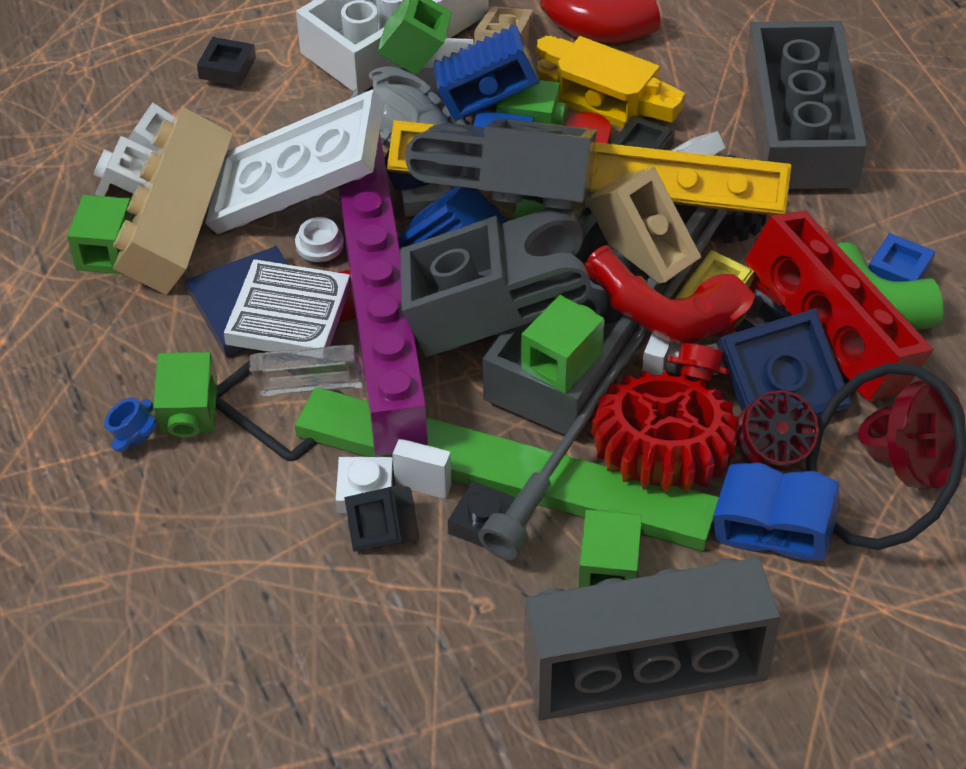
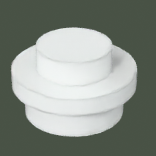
M314 217L308 219L300 226L299 232L295 237L296 251L302 258L308 261H329L338 256L343 250V234L335 222L328 218Z

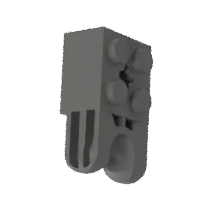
M496 118L485 127L439 123L417 134L409 142L406 150V164L412 176L426 183L491 191V199L502 202H522V195L543 197V206L572 209L574 202H583L590 191L597 129Z
M548 207L500 224L497 216L401 248L402 312L425 356L428 357L443 351H453L462 345L492 335H501L504 331L533 322L559 295L581 305L589 295L591 283L585 265L575 257L580 251L583 241L582 226L577 215L569 209Z

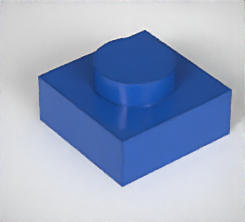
M889 233L870 261L868 268L877 276L890 281L923 279L933 263L935 251Z

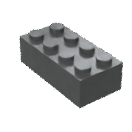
M842 21L751 22L745 65L759 160L791 164L789 189L859 188L867 144Z
M760 557L745 560L724 559L710 566L687 570L665 569L655 575L628 580L612 578L601 581L597 585L569 590L553 588L545 590L538 595L525 597L524 662L538 720L767 680L780 615Z

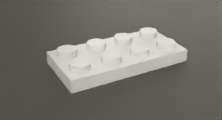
M372 89L227 151L211 196L205 223L218 235L373 173L384 107L382 98Z

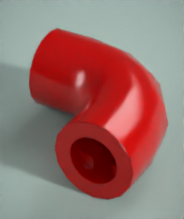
M540 0L541 9L561 29L571 36L577 38L582 36L598 43L617 44L637 40L656 33L661 24L660 12L655 0Z

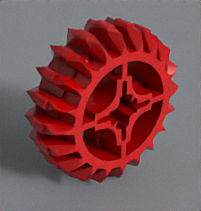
M643 370L639 379L624 375L621 384H609L606 395L599 397V403L595 409L592 421L591 434L594 435L593 443H595V448L597 449V457L606 461L607 471H620L623 482L636 479L641 482L643 490L650 485L661 486L665 494L671 486H678L688 493L693 483L707 487L712 477H722L724 469L727 465H730L731 458L735 455L739 427L737 426L738 418L733 413V403L722 400L721 390H707L705 380L693 382L688 380L685 374L679 377L669 376L665 370H663L661 375L652 376Z

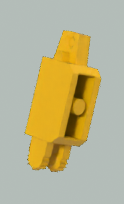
M545 35V37L537 39L536 54L542 58L540 61H537L536 72L538 78L545 81L559 82L560 102L567 103L568 108L579 112L598 113L604 116L610 124L620 128H624L633 116L641 119L644 116L672 123L684 108L685 92L659 80L660 65L579 36L574 43L562 38L558 39L556 36L552 37L551 35Z

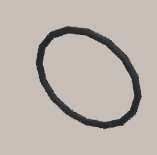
M886 363L857 374L831 397L818 419L819 433L817 443L806 458V471L817 472V459L824 430L840 403L863 383L888 374L916 376L939 392L952 415L956 448L948 482L931 510L907 530L878 539L851 534L836 522L833 534L847 545L882 550L910 542L940 518L959 487L966 458V431L963 411L947 383L920 365Z

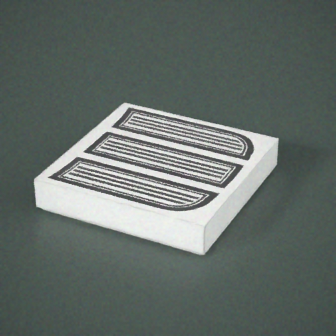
M253 259L224 331L225 344L325 361L351 288L350 274Z

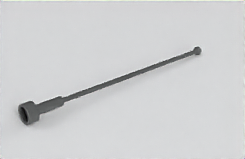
M723 209L716 211L695 242L699 253H701L724 217L732 214L734 211ZM693 263L672 277L661 294L671 298ZM639 325L541 472H534L505 514L493 513L490 515L478 533L481 544L490 553L504 560H514L517 558L529 539L524 525L550 488L551 482L549 478L597 408L599 397L606 395L609 384L614 383L648 332L646 328Z

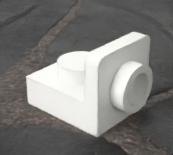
M120 136L114 152L112 153L104 149L93 175L101 178L95 195L105 196L110 183L134 194L139 185L143 187L146 180L139 176L151 152H157Z

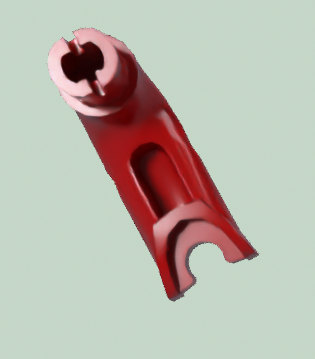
M608 245L595 250L588 257V262L584 264L588 274L597 281L611 298L610 305L615 310L634 320L658 337L678 344L693 343L714 335H718L721 338L734 332L733 325L750 310L755 298L753 292L734 274H720L711 277L703 282L693 295L687 298H667L649 286L642 276H635Z

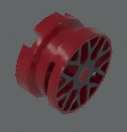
M785 390L769 391L744 407L745 409L738 417L737 426L739 431L736 447L739 446L745 456L743 460L749 464L762 463L772 469L782 471L807 457L817 443L819 433L817 415L810 404L796 393ZM779 394L784 395V399L779 398ZM790 397H792V398H794L795 400H797L798 403H796L795 405H793V404L790 402ZM799 405H803L801 409L797 408Z

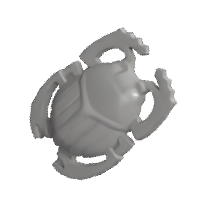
M389 66L379 67L370 72L369 78L373 80V89L384 101L380 136L382 145L389 149L393 120L434 125L449 123L450 121L454 124L470 125L466 118L455 122L446 106L441 111L438 108L441 99L431 91V87L414 74L398 67ZM389 81H397L404 84H389ZM356 88L353 91L350 99L365 92H360L358 88Z

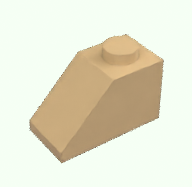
M655 167L622 175L585 199L608 244L658 283H665L701 258Z

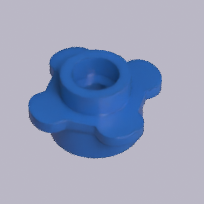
M127 398L116 404L107 414L104 426L114 436L111 447L116 452H123L129 446L142 444L155 430L157 420L152 417L151 412L153 411L154 404L151 400L145 399L139 402L136 398Z

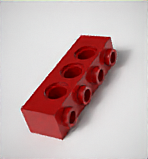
M806 210L770 216L747 255L745 262L757 274L760 282L771 290L792 315L816 308L838 368L849 380L861 372L886 363L923 366L934 349ZM888 374L863 383L856 391L863 395L868 402L899 395L915 376Z

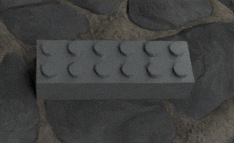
M674 204L695 244L714 216L715 209ZM591 212L581 225L583 241L580 251L575 257L585 264L588 262V257L595 250L608 245L635 276H642L649 286L661 294L670 279L665 283H658L610 246ZM589 275L591 283L590 292L587 299L581 305L589 307L597 315L604 318L602 355L565 394L521 369L522 333L532 322L504 331L483 358V399L566 435L640 324L615 310L610 305L611 298L607 295L606 291Z

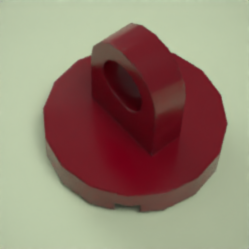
M918 380L904 387L896 397L893 407H885L869 415L860 425L858 438L873 459L890 461L896 476L906 486L929 490L931 488H941L947 484L956 446L952 415L939 392L924 381ZM950 388L951 392L953 393L955 399L957 400L958 404L960 405V407H961V409H962V411H963V408H962V406H961V403H960V401H959V398H958L957 395L954 393V391Z

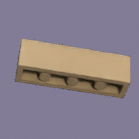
M183 106L172 122L166 119L163 120L152 141V145L158 147L157 153L151 152L139 176L146 180L144 187L141 185L137 187L126 210L133 214L131 222L126 220L123 223L113 244V247L120 250L113 267L114 270L165 295L169 293L187 269L233 133Z

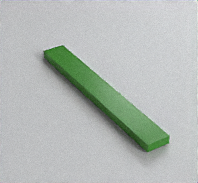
M319 387L314 388L295 423L296 437L303 439L312 438L317 443L367 457H393L392 454L375 456L366 400ZM426 417L428 446L451 452L452 481L470 485L474 481L516 498L534 472L540 473L553 454L552 451ZM565 455L549 478L551 486L538 505L585 518V510L604 511L613 509L629 514L642 515L640 534L704 551L714 524L713 515L719 497L690 489L687 493L678 486H671L666 494L661 486L650 485L643 490L641 482L636 479L623 482L620 471H607V466Z

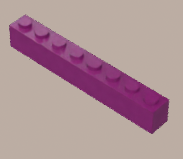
M379 132L373 173L366 175L362 179L353 180L338 186L375 456L392 454L399 439L428 446L426 406L414 334L402 312L401 256Z

